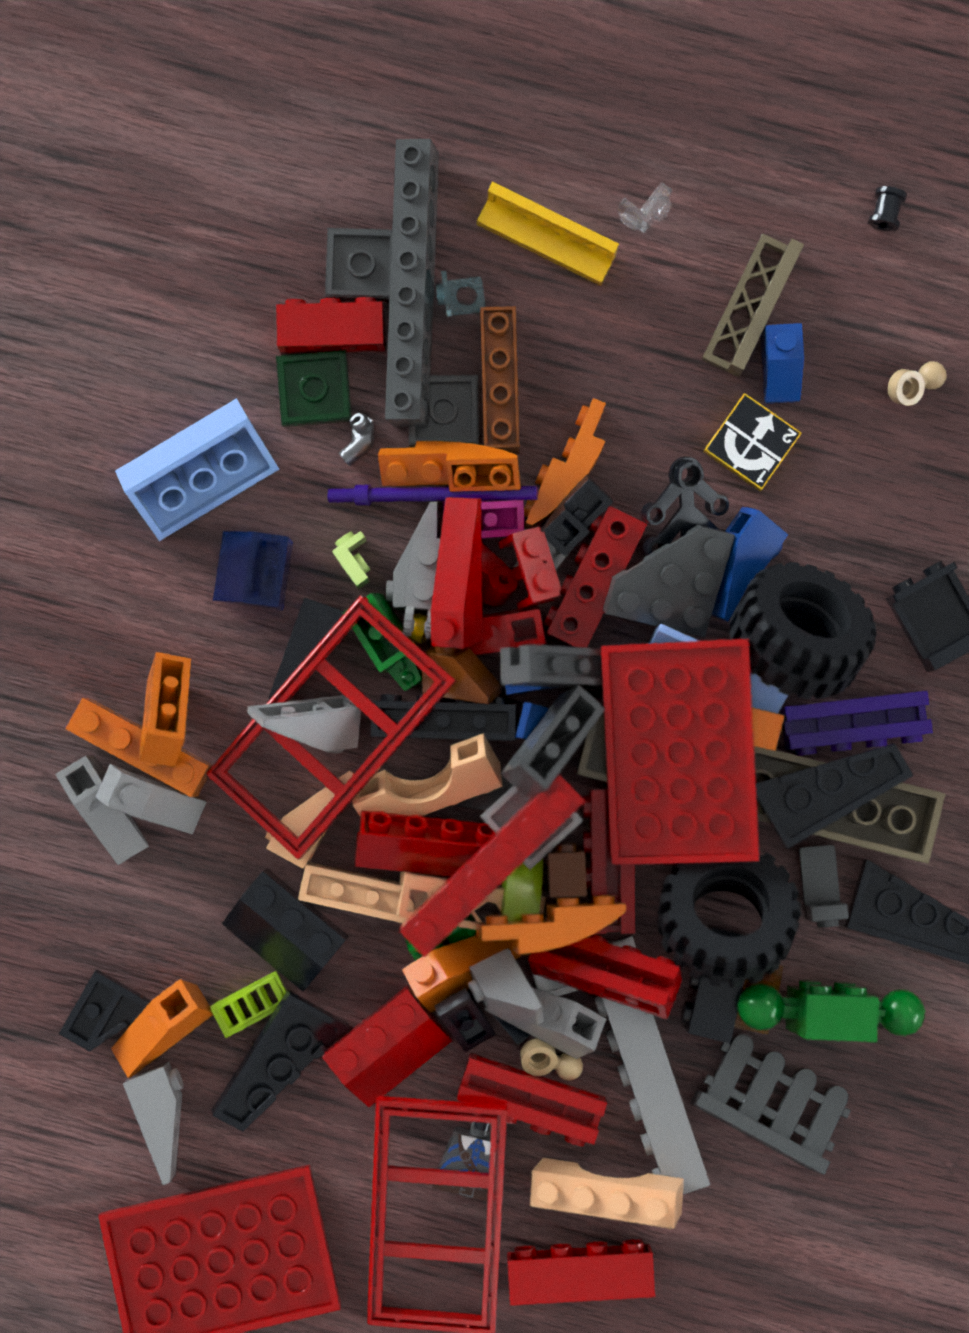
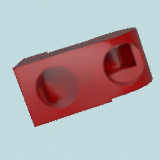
M482 543V600L490 606H501L516 590L518 581L512 578V570L506 566L507 564Z

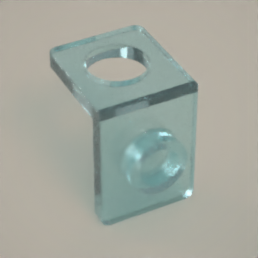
M441 271L442 284H435L438 306L445 305L447 317L480 312V307H486L481 277L448 281L446 271ZM462 287L473 288L477 293L476 301L469 306L460 304L456 298L459 289Z

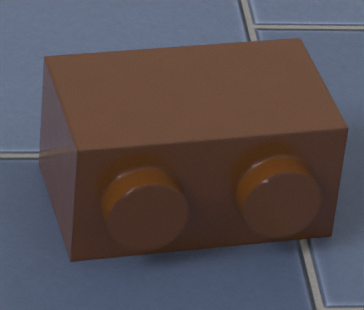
M558 843L554 850H551L546 855L548 894L550 898L587 896L585 852L582 849H577L575 843Z

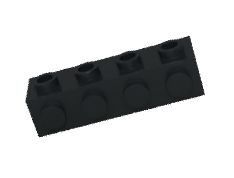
M381 694V701H372L397 724L416 704V702L402 701V695ZM416 695V702H417L423 695ZM496 697L489 704L452 699V703L438 702L408 738L467 740L484 733L489 741H515L516 704H509V698ZM371 720V737L386 738L388 735Z

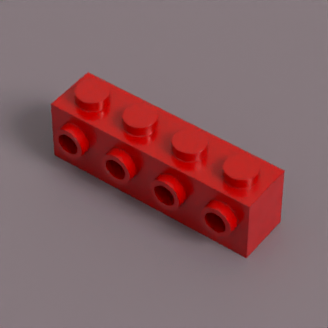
M612 506L608 507L605 514L602 513L593 521L590 531L594 532L595 535L590 545L582 544L574 562L580 564L575 576L567 574L561 586L562 590L559 592L564 596L559 609L552 606L543 625L549 627L546 636L568 647H588L604 614L603 607L611 579L614 575L626 569L647 526L646 523Z

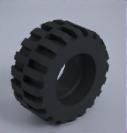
M789 562L785 566L782 563L772 565L758 572L754 579L750 581L734 610L729 624L731 639H749L751 674L756 673L761 677V682L768 687L773 685L779 688L778 692L786 695L791 693L797 694V698L809 699L812 696L815 699L827 698L830 695L833 696L843 692L846 687L850 686L873 651L877 632L870 608L864 606L865 600L859 593L855 594L851 590L852 586L846 581H839L834 578L835 574L827 570L822 572L817 570L816 566L809 564L800 566L796 562Z
M766 852L764 855L760 854L759 861L675 863L672 866L671 873L666 876L662 887L657 912L659 915L657 927L658 933L663 935L662 945L666 953L674 951L673 961L680 969H683L686 965L690 968L689 976L699 981L701 976L709 978V985L720 987L721 981L729 982L731 988L742 987L745 979H748L751 984L762 980L764 973L771 975L778 969L781 960H785L795 938L799 926L798 920L801 915V903L797 901L799 892L796 884L793 882L788 883L790 873L784 866L781 865L777 868L774 865L775 857ZM716 891H728L739 894L755 906L762 920L761 927L755 932L742 937L719 935L711 931L700 921L694 909L695 902L702 896Z

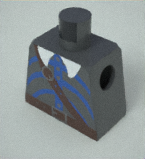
M472 1122L470 1129L455 1127L437 1169L489 1173L492 1123ZM436 1184L432 1186L434 1189L488 1201L487 1188Z

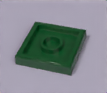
M346 350L276 356L282 427L350 421L352 412Z

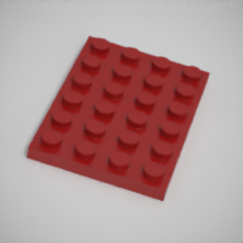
M749 639L601 646L612 865L759 861Z
M310 1164L105 1211L98 1215L123 1333H243L341 1309V1301Z

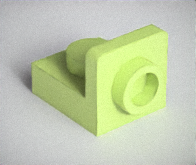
M351 531L335 542L337 548L332 552L359 590L370 582L366 575L370 568L359 553L352 556L351 552L365 543L366 538L361 531L356 535Z

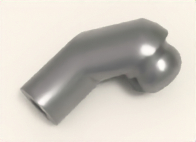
M356 413L351 417L352 442L339 452V455L348 466L352 465L369 451L374 444V424L371 418L367 417L364 413Z

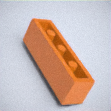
M82 697L65 728L189 797H198L208 779L206 772L212 766L211 763L183 748L175 767L139 761L142 726L93 699Z

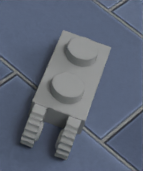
M412 535L404 598L406 610L403 633L406 636H411L414 630L415 609L428 610L424 633L425 638L431 639V604L440 538Z

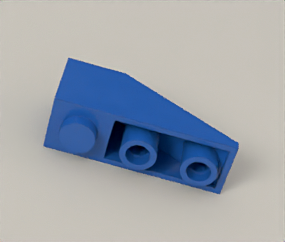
M742 506L725 530V532L734 534L735 538L711 615L727 622L732 617L750 581L754 579L758 572L766 568L771 559L780 553L783 547L782 543L788 536L784 530L760 510Z

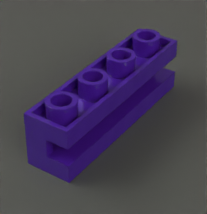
M928 691L782 707L780 713L785 716L782 725L785 750L795 749V755L801 756L817 754V746L830 745L831 752L852 750V742L865 741L866 748L887 746V738L901 737V744L922 742V734L933 733L932 721L927 719L925 705H929Z

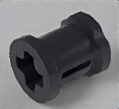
M880 186L876 188L875 196L878 199L874 214L869 216L868 224L882 231H897L900 225L897 219L901 203L906 201L907 193L896 187Z

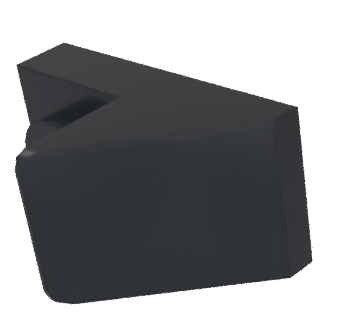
M463 988L434 1006L439 1017L465 1053L496 1035L470 989Z

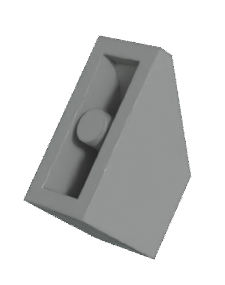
M509 948L470 967L472 981L468 983L470 991L477 1003L483 1000L489 1012L535 1025L544 1022L543 1008Z

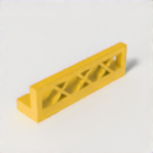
M493 181L488 189V200L477 219L478 226L600 286L616 257L619 243Z

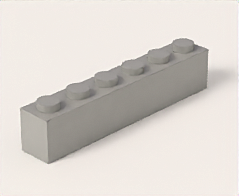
M599 996L595 997L594 1000L599 1014L602 1017H608L612 1030L606 1032L612 1053L619 1051L623 1061L622 1065L617 1066L623 1086L631 1085L635 1099L629 1100L635 1122L642 1120L646 1130L645 1134L640 1135L646 1155L654 1154L658 1166L652 1169V1173L683 1178V1195L710 1186L654 1015Z

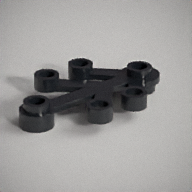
M683 456L676 459L669 469L668 477L670 483L655 503L649 502L643 506L641 510L643 521L651 525H659L666 517L665 511L679 496V508L657 537H650L644 542L643 553L645 556L652 553L651 549L655 543H658L659 549L667 543L670 544L679 532L681 538L686 535L688 530L697 525L725 531L715 526L694 506V493H696L705 501V509L711 514L721 516L729 509L728 498L716 493L703 481L704 472L702 466L695 458ZM686 468L687 476L685 479L682 480L681 475L683 470ZM719 499L720 506L715 510L714 502ZM656 508L657 515L654 519L651 520L650 512L652 509Z

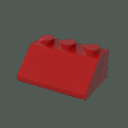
M408 984L324 1052L322 1058L341 1083L369 1108L376 1103V1097L386 1095L451 1043L453 1039L435 1016L417 999L411 986Z

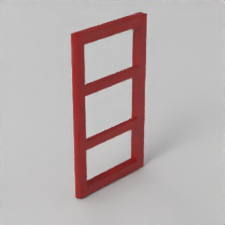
M361 595L266 703L288 702L314 671L317 670L388 735L346 784L337 778L297 740L266 729L254 719L250 721L206 772L210 780H213L297 860L302 859L457 682L456 679L377 610L367 597ZM361 617L367 620L434 681L398 724L326 660L327 656ZM263 730L335 794L332 800L299 837L228 772Z
M391 1096L376 1097L367 1305L368 1325L456 1333L496 1332L508 1105ZM390 1116L492 1123L489 1173L388 1165ZM388 1181L487 1188L485 1248L385 1241ZM385 1256L484 1264L482 1315L383 1307Z

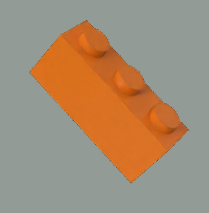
M160 652L155 653L147 679L139 761L171 767L176 766L185 740L191 658Z

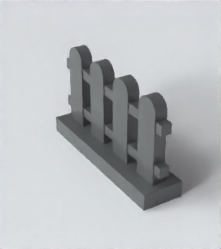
M740 1034L734 1036L731 1044L723 1042L719 1050L725 1052L714 1077L707 1074L703 1083L709 1086L706 1093L696 1091L690 1104L814 1173L825 1175L830 1161L822 1157L824 1150L832 1152L835 1146L833 1142L829 1141L840 1117L847 1119L851 1110L845 1108L848 1102L847 1091L840 1086L829 1087L824 1095L814 1091L817 1078L810 1069H799L795 1072L793 1078L783 1074L785 1059L779 1052H768L761 1061L752 1057L751 1053L754 1043L748 1035ZM747 1064L756 1069V1072L746 1093L743 1094L734 1089ZM778 1081L788 1088L777 1111H774L767 1107L766 1104ZM729 1098L740 1103L737 1110L726 1105ZM810 1099L818 1103L819 1106L807 1129L798 1124V1121ZM761 1115L772 1120L769 1128L758 1122ZM793 1132L803 1137L800 1145L790 1140Z

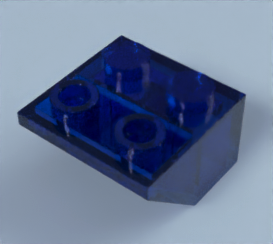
M223 531L213 601L283 611L293 549L291 538L260 532Z

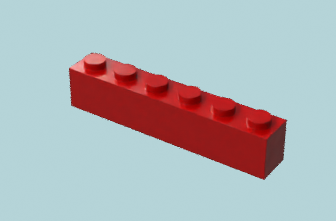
M558 774L546 791L534 795L401 924L399 932L426 957L585 802L584 798Z

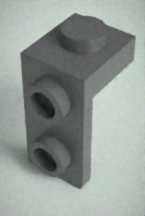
M820 845L799 848L805 919L817 922V927L839 926L838 920L849 919L847 904L840 902L835 846Z

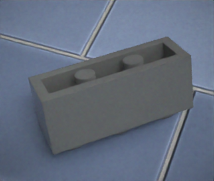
M580 685L560 694L501 772V775L527 798L546 791L605 711V708Z

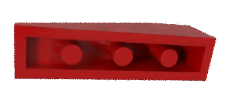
M447 497L445 499L431 604V646L465 649L483 641L481 499Z

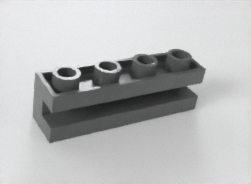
M522 645L519 648L508 647L500 649L501 685L574 688L580 685L583 689H603L601 649L546 645Z

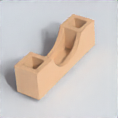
M483 733L450 745L451 753L447 765L442 771L430 778L405 780L390 774L386 770L376 773L353 799L352 805L359 816H361V810L424 817L431 812L457 805L464 800L481 794H487L494 789L503 787L501 764Z
M542 1158L532 1170L530 1206L674 1229L682 1214L684 1179L650 1173L632 1178L605 1177L585 1171L576 1162Z

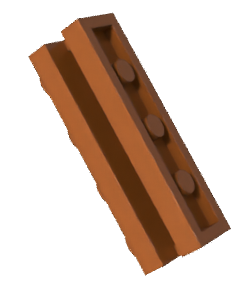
M516 306L480 307L484 446L519 454Z

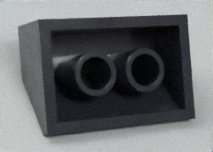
M266 869L260 873L241 896L222 925L304 992L349 936L309 902L298 900L299 894L269 869Z

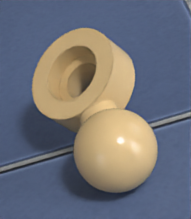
M935 361L925 363L919 372L907 369L898 370L889 380L888 395L896 404L912 406L922 398L925 388L933 390L944 384L947 377L946 370L942 364Z
M538 1038L529 1040L520 1050L522 1067L530 1075L542 1076L555 1069L561 1079L572 1081L577 1079L583 1071L581 1058L575 1059L566 1053L556 1055L555 1047Z

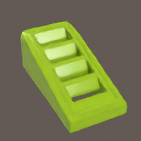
M274 971L213 1003L210 1009L225 1038H228L272 1014L287 990L278 972ZM267 983L270 984L278 999V1002L272 1004L264 988V985ZM255 990L265 1007L261 1011L251 995V992ZM242 997L252 1014L247 1018L238 1002V999ZM227 1005H230L238 1020V1023L234 1025L224 1008Z

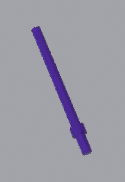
M355 485V488L328 489L327 492L329 503L355 502L356 506H371L372 502L445 501L447 497L479 498L481 501L538 500V486H521L520 490L449 492V487L372 488L371 485Z

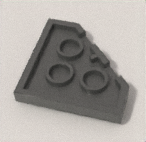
M701 525L693 527L683 537L671 544H665L644 557L642 562L627 571L624 569L614 575L611 579L603 612L608 615L654 626L663 624L679 632L705 637L735 535Z

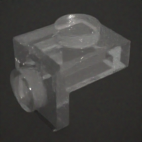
M661 182L641 209L626 198H623L619 203L617 211L620 215V220L628 228L634 231L639 229L646 233L655 219L661 222L670 211L673 204L669 201L673 190Z

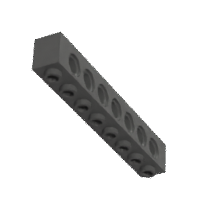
M396 139L385 420L394 427H429V377L431 375L439 152L431 139Z

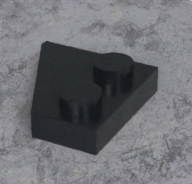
M96 970L59 1034L90 1052L133 1023L152 1000L103 972Z

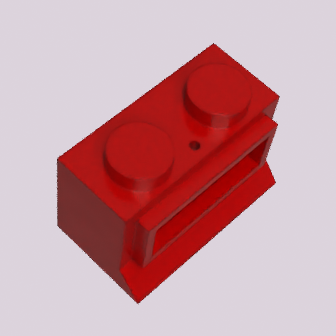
M540 526L512 533L498 542L500 549L514 546L519 565L512 569L511 576L516 581L524 580L529 597L517 603L518 610L548 603L560 596L559 591L562 589L545 533L541 532Z

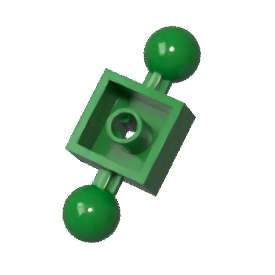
M799 980V986L787 985V997H782L778 990L771 985L756 983L743 990L737 1004L740 1018L752 1029L768 1030L776 1026L781 1019H786L785 1029L804 1039L877 1042L878 1023H881L888 1032L894 1035L908 1036L917 1032L925 1020L924 1004L911 991L904 989L893 990L879 1001V997L867 993L866 987L842 981H835L834 987H831L829 985H821L820 981Z

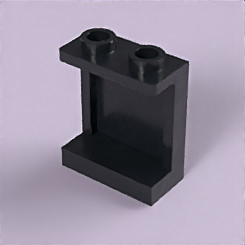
M941 560L923 570L926 577L915 583L911 577L892 587L895 594L886 598L927 672L935 671L969 652V596L954 571L958 568L955 562L944 566Z

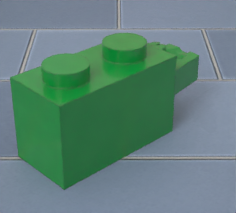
M370 593L366 597L369 602L403 632V625L389 603L386 602L384 595L380 593ZM361 617L352 629L379 673L389 672L404 691H408L422 682L421 669L367 620Z

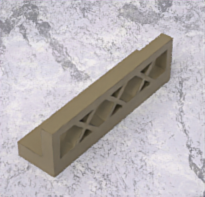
M762 233L701 360L740 377L804 246L803 243L791 238L789 244L786 245ZM764 246L783 254L778 265L764 269L759 256ZM755 264H756V265H757V268H758V272H755V273H752V274H751V272H752V270H753V268H754V266H755ZM773 272H774V274H773V276H772V278H771V280H770V282H769V281H768V278H767V274H770V273H773ZM761 277L766 290L764 295L749 300L745 289L746 282ZM741 295L744 302L736 305ZM758 303H759V305H758V307H757V309H756V311H755V313H754V312H753V309H752V305H755V304H758ZM746 308L751 321L749 326L734 331L730 320L731 313ZM725 326H727L729 333L721 336ZM743 334H744V336H743V338H742V340H741V343H740V345H739L738 340H737V336H740V335H743ZM728 339L732 340L736 353L731 363L712 354L717 343Z

